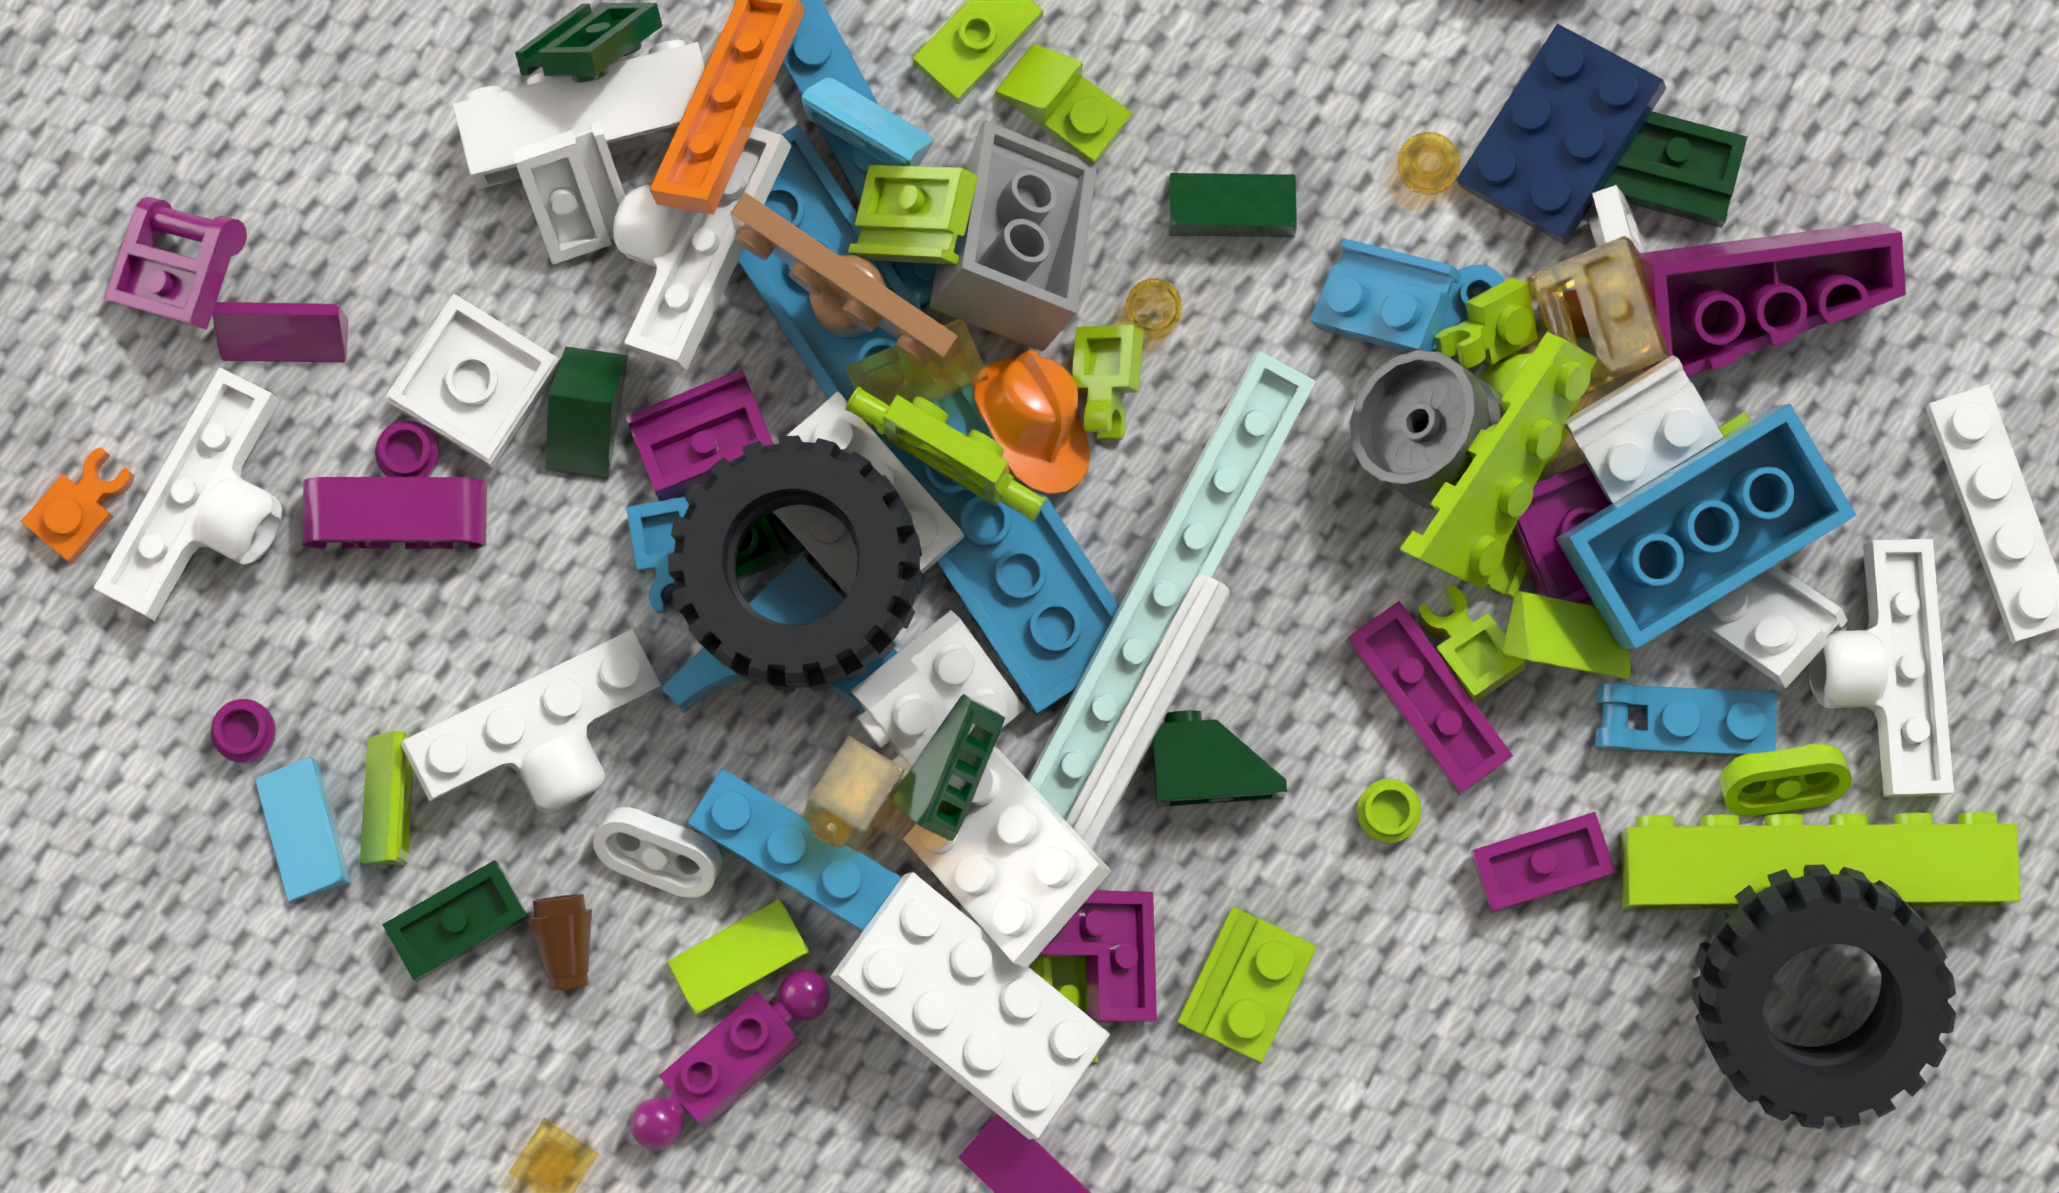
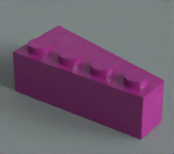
M1879 222L1633 254L1643 373L1672 355L1680 360L1687 377L1708 369L1714 371L1737 362L1738 357L1769 345L1775 347L1796 339L1797 334L1825 323L1831 325L1906 295L1902 232Z

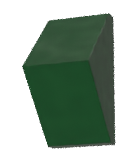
M565 346L548 394L545 468L547 471L609 479L628 355Z

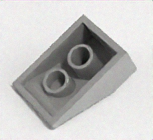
M985 120L979 128L966 170L978 175L965 235L956 239L953 253L959 255L958 264H936L930 308L1043 352L1077 314L1097 165Z

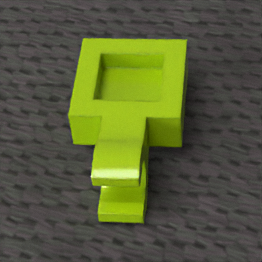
M1511 277L1465 302L1468 320L1456 326L1446 328L1435 335L1437 352H1441L1449 358L1458 354L1460 365L1465 369L1476 366L1482 361L1492 365L1538 340L1529 283Z
M1135 325L1076 327L1072 377L1077 386L1078 393L1088 394L1084 411V431L1097 432L1099 440L1124 439L1126 414L1122 404L1121 393H1139L1144 331Z

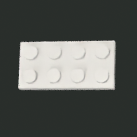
M914 872L905 874L830 976L834 982L1028 1139L1039 1138L1110 1035L1029 967L1026 969L1013 963L982 928Z

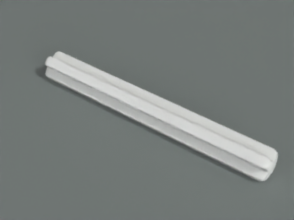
M1199 574L1194 579L1066 819L1071 828L1092 850H1094L1230 596V589L1226 585L1208 575Z

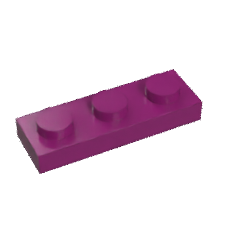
M1400 600L1347 637L1346 642L1459 796L1513 757L1507 746Z

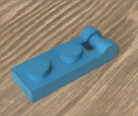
M1627 683L1597 684L1596 704L1603 706L1602 728H1597L1595 733V749L1738 757L1748 753L1776 751L1777 692L1638 686ZM1628 707L1646 708L1645 730L1628 728Z

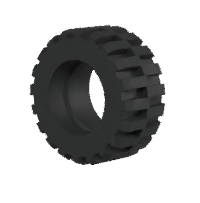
M799 435L779 436V443L764 446L759 440L742 446L743 455L730 462L724 456L709 468L713 475L702 487L697 483L693 485L685 497L689 506L684 517L676 516L671 536L676 541L674 553L668 554V574L674 579L676 591L672 592L677 609L687 621L689 631L709 653L740 677L755 684L760 682L772 686L775 690L795 692V688L810 687L813 691L832 688V682L845 677L853 680L868 672L865 666L878 656L884 659L896 646L893 642L902 627L908 629L915 614L912 607L916 594H921L923 573L920 570V556H922L920 539L912 522V517L897 490L885 475L882 476L869 460L854 451L850 454L841 450L835 442L817 438L815 443L802 442ZM791 505L814 506L835 516L848 529L857 552L856 578L846 599L833 612L822 619L801 625L778 623L755 611L743 596L736 573L737 554L743 539L750 529L769 513Z
M1825 864L1805 865L1803 869L1804 876L1792 878L1788 871L1783 869L1767 875L1771 887L1756 894L1751 885H1748L1734 897L1740 907L1731 916L1720 910L1709 925L1715 937L1711 944L1707 942L1700 943L1695 962L1700 970V976L1692 979V999L1699 1013L1695 1018L1701 1035L1722 1074L1727 1075L1734 1089L1749 1103L1758 1101L1765 1114L1781 1121L1786 1120L1790 1114L1796 1116L1801 1127L1821 1129L1824 1126L1825 1117H1834L1840 1128L1860 1125L1859 1113L1873 1108L1880 1118L1896 1109L1890 1099L1901 1091L1905 1090L1913 1097L1926 1084L1920 1075L1926 1063L1932 1067H1939L1947 1051L1939 1040L1940 1034H1949L1954 1030L1956 1012L1948 1003V999L1956 994L1954 977L1944 963L1947 956L1938 939L1910 903L1907 904L1896 890L1881 880L1872 883L1863 872L1843 867L1839 871V875L1831 874ZM1825 944L1851 945L1867 952L1879 968L1881 987L1872 1013L1859 1029L1838 1042L1818 1047L1793 1045L1778 1039L1773 1034L1763 1014L1764 999L1775 974L1788 960L1804 950Z

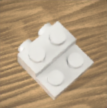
M951 610L851 690V693L865 710L856 719L879 748H882L888 742L892 745L899 756L891 761L890 764L902 780L963 694L1003 715L1005 721L1002 728L1026 709L962 620ZM972 724L971 729H970V731H969V734H970V732L972 731V729L974 728V726H975L974 724Z

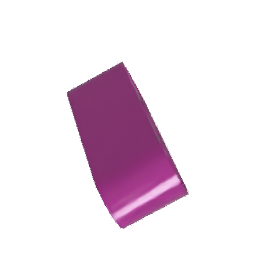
M315 477L305 479L303 482L302 545L317 549H326L327 543H342V549H390V543H405V549H453V543H468V549L486 547L488 482L467 477Z

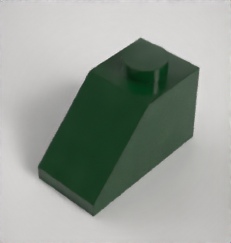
M1184 710L1168 712L1164 717V723H1161L1151 742L1156 808L1284 799L1287 793L1285 777L1217 719L1202 720L1201 711Z

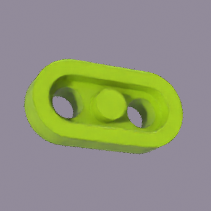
M1809 744L1803 747L1744 754L1728 764L1719 778L1720 788L1727 808L1741 816H1758L1827 805L1841 798L1848 791L1852 783V775L1844 753L1839 748L1828 744Z

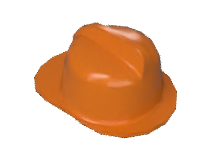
M1034 350L1023 352L1018 358L996 360L984 367L974 384V401L993 440L1005 449L1001 457L1009 461V470L1012 475L1031 490L1047 495L1066 493L1081 483L1089 469L1091 450L1087 435L1077 415L1079 393L1073 377L1062 365L1050 358L1038 356Z

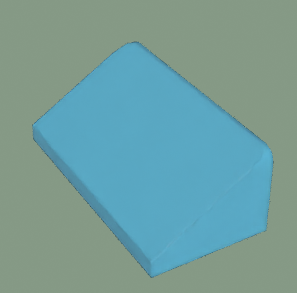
M833 78L822 79L806 89L801 97L807 119L885 165L919 166L933 145V138L929 134Z
M313 757L306 758L256 778L255 781L288 901H295L351 884L318 761Z

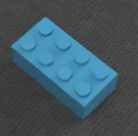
M1786 404L1768 409L1555 539L1619 647L1622 649H1637L1857 515L1791 404Z

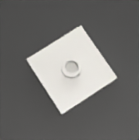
M453 293L384 399L388 404L425 425L491 468H494L557 372L560 359Z

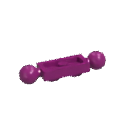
M801 969L794 971L782 981L778 994L779 1001L772 1007L758 991L754 992L659 1075L672 1094L666 1099L651 1098L645 1100L636 1107L630 1124L636 1141L643 1147L651 1150L668 1148L679 1138L682 1131V1119L688 1113L705 1129L802 1044L788 1026L795 1020L810 1021L824 1013L830 1001V989L826 980L812 970Z

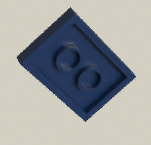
M1557 23L1456 180L1460 187L1476 197L1566 245L1593 204L1594 198L1592 193L1602 190L1667 89L1665 82L1662 78Z

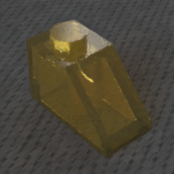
M849 736L808 797L803 820L810 823L811 831L825 843L837 848H842L846 845L858 853L882 827L891 814L894 805L889 800L900 785L905 769Z

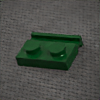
M590 3L579 5L515 52L521 76H529L542 67L544 76H571L572 81L578 83L590 82L604 77L608 74V67L621 57L640 50L642 47L641 42L663 26L657 3H605L594 12L591 10Z
M1652 111L1602 190L1617 185L1630 204L1722 228L1727 219L1730 200L1734 192L1748 136Z

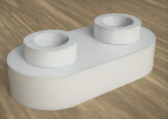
M620 807L607 813L593 838L596 855L608 868L684 898H697L709 892L722 869L720 851L710 839L700 833L635 808Z

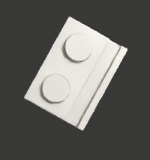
M599 121L590 124L592 129L574 135L571 130L511 150L553 265L612 245L611 240L614 239V218L620 203L625 197V193Z
M1673 355L1569 417L1565 423L1566 429L1571 433L1577 448L1607 500L1613 504L1723 438L1696 388L1685 374L1680 360Z
M1777 565L1772 566L1690 616L1691 621L1700 630L1784 688L1788 687L1827 644L1828 640L1826 637L1837 625L1842 628L1848 621L1841 607Z

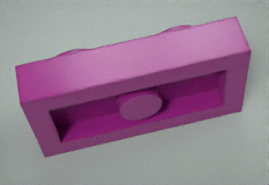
M1596 812L1471 851V856L1491 914L1604 879L1616 873Z

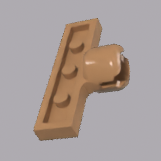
M746 192L730 212L734 229L739 231L735 239L744 248L763 260H767L773 254L792 267L788 275L797 284L810 292L809 299L815 318L826 331L839 337H858L868 332H873L876 326H879L898 339L894 347L901 354L923 368H926L931 361L945 371L958 353V336L886 288L880 272L870 261L856 255H837Z

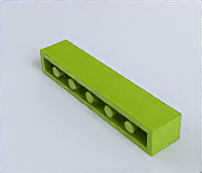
M1993 812L1958 814V824H1933V814L1901 813L1893 815L1894 824L1868 825V814L1862 813L1829 815V825H1804V815L1774 814L1764 816L1765 826H1739V816L1729 814L1701 816L1700 826H1675L1674 816L1646 815L1636 817V827H1627L1620 832L1622 910L1738 909L1740 905L1734 896L1748 885H1751L1757 894L1771 887L1767 877L1769 874L1786 869L1792 878L1804 876L1803 869L1805 865L1825 864L1831 874L1839 875V871L1843 867L1863 872L1872 883L1881 880L1896 890L1900 897L1907 904L1910 903L1912 907H2007L2021 901L2017 823H1997V813Z

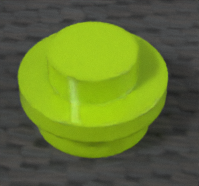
M1382 779L1372 783L1364 790L1358 801L1357 818L1362 830L1370 838L1381 843L1393 844L1407 839L1416 830L1421 820L1422 809L1418 795L1409 785L1396 779Z

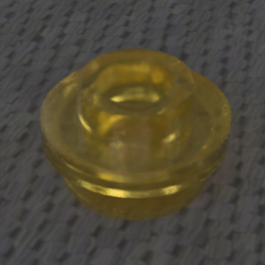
M1423 132L1409 138L1402 146L1397 159V169L1402 182L1412 191L1422 195L1439 194L1451 187L1458 176L1461 164L1460 155L1454 143L1444 135L1435 132ZM1423 153H1433L1440 159L1441 166L1435 171H1426L1420 167L1418 157Z

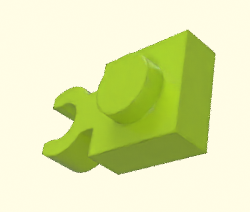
M1451 584L1445 589V598L1453 607L1454 612L1447 617H1439L1432 612L1426 603H1423L1419 606L1418 618L1426 632L1436 637L1445 638L1446 641L1438 645L1436 651L1474 703H1477L1524 671L1526 660L1502 654L1506 634L1488 612L1472 622L1467 615L1468 603L1464 593Z

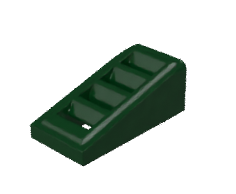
M965 694L960 696L889 801L922 828L953 841L968 813L1005 717L998 711ZM972 724H974L975 726L969 734Z

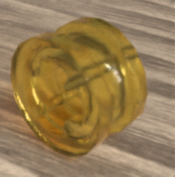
M1148 278L1138 282L1130 290L1126 300V319L1129 325H1135L1144 331L1143 337L1147 339L1165 337L1178 326L1181 319L1182 299L1178 290L1170 282L1160 278ZM1156 294L1159 303L1170 302L1172 312H1163L1164 322L1151 324V319L1148 315L1137 314L1136 304L1144 306L1145 297L1143 296Z

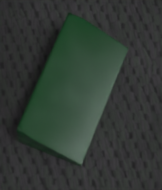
M1170 173L1169 236L1295 237L1297 229L1295 174Z

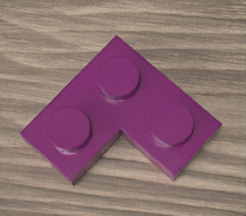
M1095 890L1041 951L1038 957H1086L1087 1015L1095 1022L1146 1023L1157 1021L1153 892Z

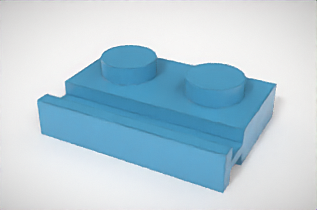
M1343 238L1340 245L1343 253L1338 265H1332L1310 321L1317 328L1326 332L1405 353L1416 350L1431 351L1435 343V335L1439 333L1451 303L1448 296L1453 283H1459L1461 278L1459 271L1453 265Z

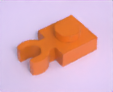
M101 447L93 450L85 459L83 478L77 484L62 473L20 521L71 564L78 559L113 519L114 516L101 506L107 497L123 494L134 481L135 475L126 468L119 472L118 476L112 481L106 482L100 479L99 469L110 457Z

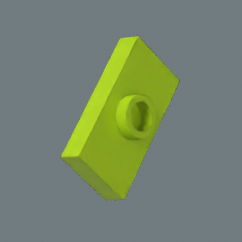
M968 0L912 57L913 64L959 104L1043 17V10L1032 0Z

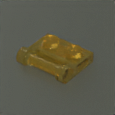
M1622 236L1537 271L1527 277L1526 282L1528 283L1530 297L1533 301H1539L1547 331L1579 347L1563 296L1568 287L1575 285L1597 356L1591 371L1588 388L1582 396L1592 393L1599 385L1670 358L1634 243L1628 237Z

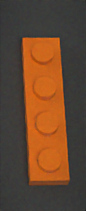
M736 0L649 189L657 205L714 215L804 16L805 10L801 0Z

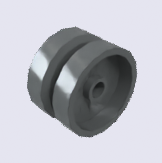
M1416 350L1393 357L1372 373L1356 397L1350 419L1352 449L1363 469L1423 508L1435 510L1431 502L1444 483L1447 482L1456 486L1471 464L1472 456L1467 449L1479 431L1498 424L1505 414L1501 403L1503 395L1441 352Z

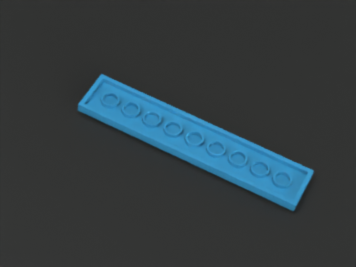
M796 124L781 134L790 143L791 148L764 205L837 255H852L848 253L850 243L857 244L861 229L855 226L857 212L799 124ZM746 248L743 249L737 263L827 399L831 398L838 391L848 402L857 387H861L862 390L889 406L896 395L910 403L913 402L916 396H919L945 411L949 415L946 424L962 434L968 436L971 429H974L992 438L974 401V387L954 358L945 371L931 361L926 368H923L901 354L894 347L898 339L879 326H876L873 332H868L858 337H839L826 331L815 318L809 299L810 292L797 284L788 275L792 269L791 266L773 254L767 260H763ZM868 260L880 272L886 288L922 311L890 261ZM865 421L964 533L965 537L942 556L936 564L1036 716H1039L1073 694L1120 606L1046 495L1031 490L1041 497L1047 498L1040 513L1031 522L1030 519L1002 502L997 507L892 445L888 442L886 434H880L875 426ZM1014 478V480H1015L1016 482H1018V483H1020L1021 485L1025 486V485H1024L1023 483H1021L1019 480H1017L1016 478Z

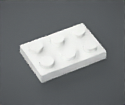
M837 391L787 436L799 435L802 442L815 443L817 438L835 442L841 450L850 454L854 451L869 460L882 476L885 475L897 490L912 517L922 550L920 570L924 573L960 542L965 535L868 424L852 412L846 411L845 407L848 402ZM791 505L773 511L848 596L856 578L857 552L852 536L843 523L829 512L809 505Z
M995 747L988 760L965 820L953 841L932 833L918 824H915L903 838L1013 963L1026 969L1111 872L1109 867L1007 757Z

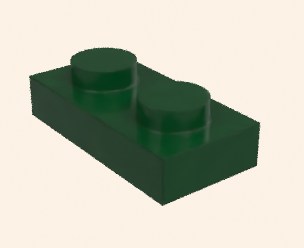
M493 860L382 925L412 979L418 982L523 922L529 916L499 862Z

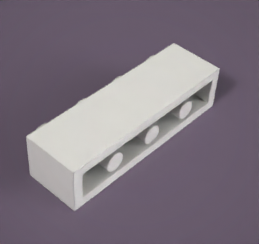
M669 40L652 46L649 49L648 55L625 60L623 56L608 67L609 72L607 75L590 82H574L571 76H544L542 72L530 77L527 80L528 85L505 91H503L501 86H487L471 91L466 95L467 100L453 103L470 175L477 189L521 179L511 150L571 130L574 135L592 129L590 124L597 121L600 122L611 156L672 141L705 69L698 42L686 45L684 40Z

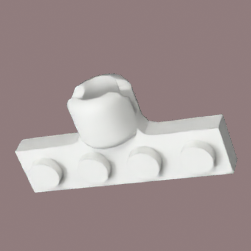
M753 126L714 215L657 205L649 190L650 185L632 189L624 197L614 218V243L621 253L626 255V258L657 267L656 276L624 342L633 353L687 371L744 249L735 239L739 231L734 229L730 212L745 192L763 205L765 204L791 148L790 143L783 135Z
M219 367L94 586L95 590L155 621L191 556L199 548L208 547L241 564L252 563L260 559L268 551L280 529L282 521L281 504L271 493L243 480L241 472L245 461L280 401L277 397Z
M1933 539L1872 540L1863 544L1869 612L1867 630L1831 631L1826 637L1828 640L1827 644L1808 664L1810 688L1814 698L1825 708L1866 707L1874 712L1878 723L1884 798L1945 796L1954 793Z
M633 629L403 740L401 746L429 801L445 795L497 768L509 766L518 772L536 809L543 813L555 812L592 794L604 782L605 772L587 739V725L659 689L662 685Z

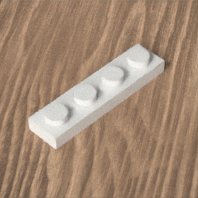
M1989 384L1929 403L1925 407L2011 644L2058 630L2059 574Z

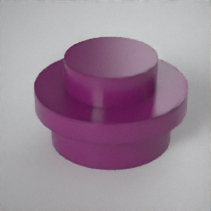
M410 420L399 421L388 426L380 434L375 446V458L380 470L387 477H428L437 466L439 445L434 434L425 425Z
M237 699L228 702L218 710L211 724V738L217 751L226 759L236 763H251L261 759L272 748L276 738V724L272 714L262 704L250 699Z

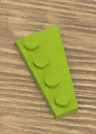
M1546 332L1502 397L1501 403L1505 414L1499 423L1488 427L1486 430L1481 429L1467 449L1472 456L1471 464L1456 486L1447 482L1444 483L1431 502L1432 507L1438 513L1423 535L1412 530L1400 550L1484 590L1491 574L1498 569L1503 560L1504 547L1519 517L1528 509L1532 501L1533 488L1548 458L1555 453L1560 444L1562 429L1576 401L1588 388L1591 371L1597 358L1571 342Z

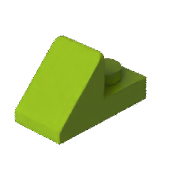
M1032 43L995 90V93L1085 160L1096 165L1131 120L1132 112L1083 77V63L1079 60Z

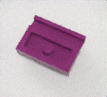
M743 369L625 416L659 501H664L690 491L695 483L700 486L704 485L713 475L709 468L724 456L730 462L743 455L742 446L759 440L764 446L774 444Z

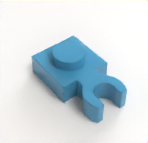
M685 497L626 507L636 569L638 571L656 570L657 578L650 587L649 599L652 608L657 613L666 612L663 595L669 586L674 585V579L668 574V554L674 553L676 540L671 536L676 516L684 517L689 506Z

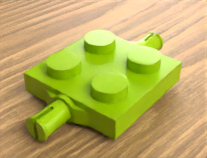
M857 387L845 407L846 411L852 412L875 426L880 434H886L888 442L992 505L997 507L1002 502L1030 519L1031 522L1036 519L1043 508L1047 498L1041 497L1014 480L1015 477L1009 474V461L1001 457L1005 449L999 443L977 430L971 429L968 436L947 425L946 421L949 415L932 402L916 396L913 402L910 403L896 395L889 406L862 390L861 387Z

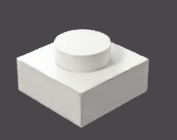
M1617 185L1592 193L1598 215L1590 217L1589 223L1598 250L1601 254L1609 251L1622 269L1634 266L1633 254L1644 253L1632 205Z

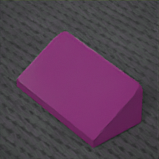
M216 302L212 318L219 353L223 361L344 363L347 359L348 318L337 304Z
M998 1114L992 1118L958 1156L995 1193H1091L1035 1139L1026 1138Z

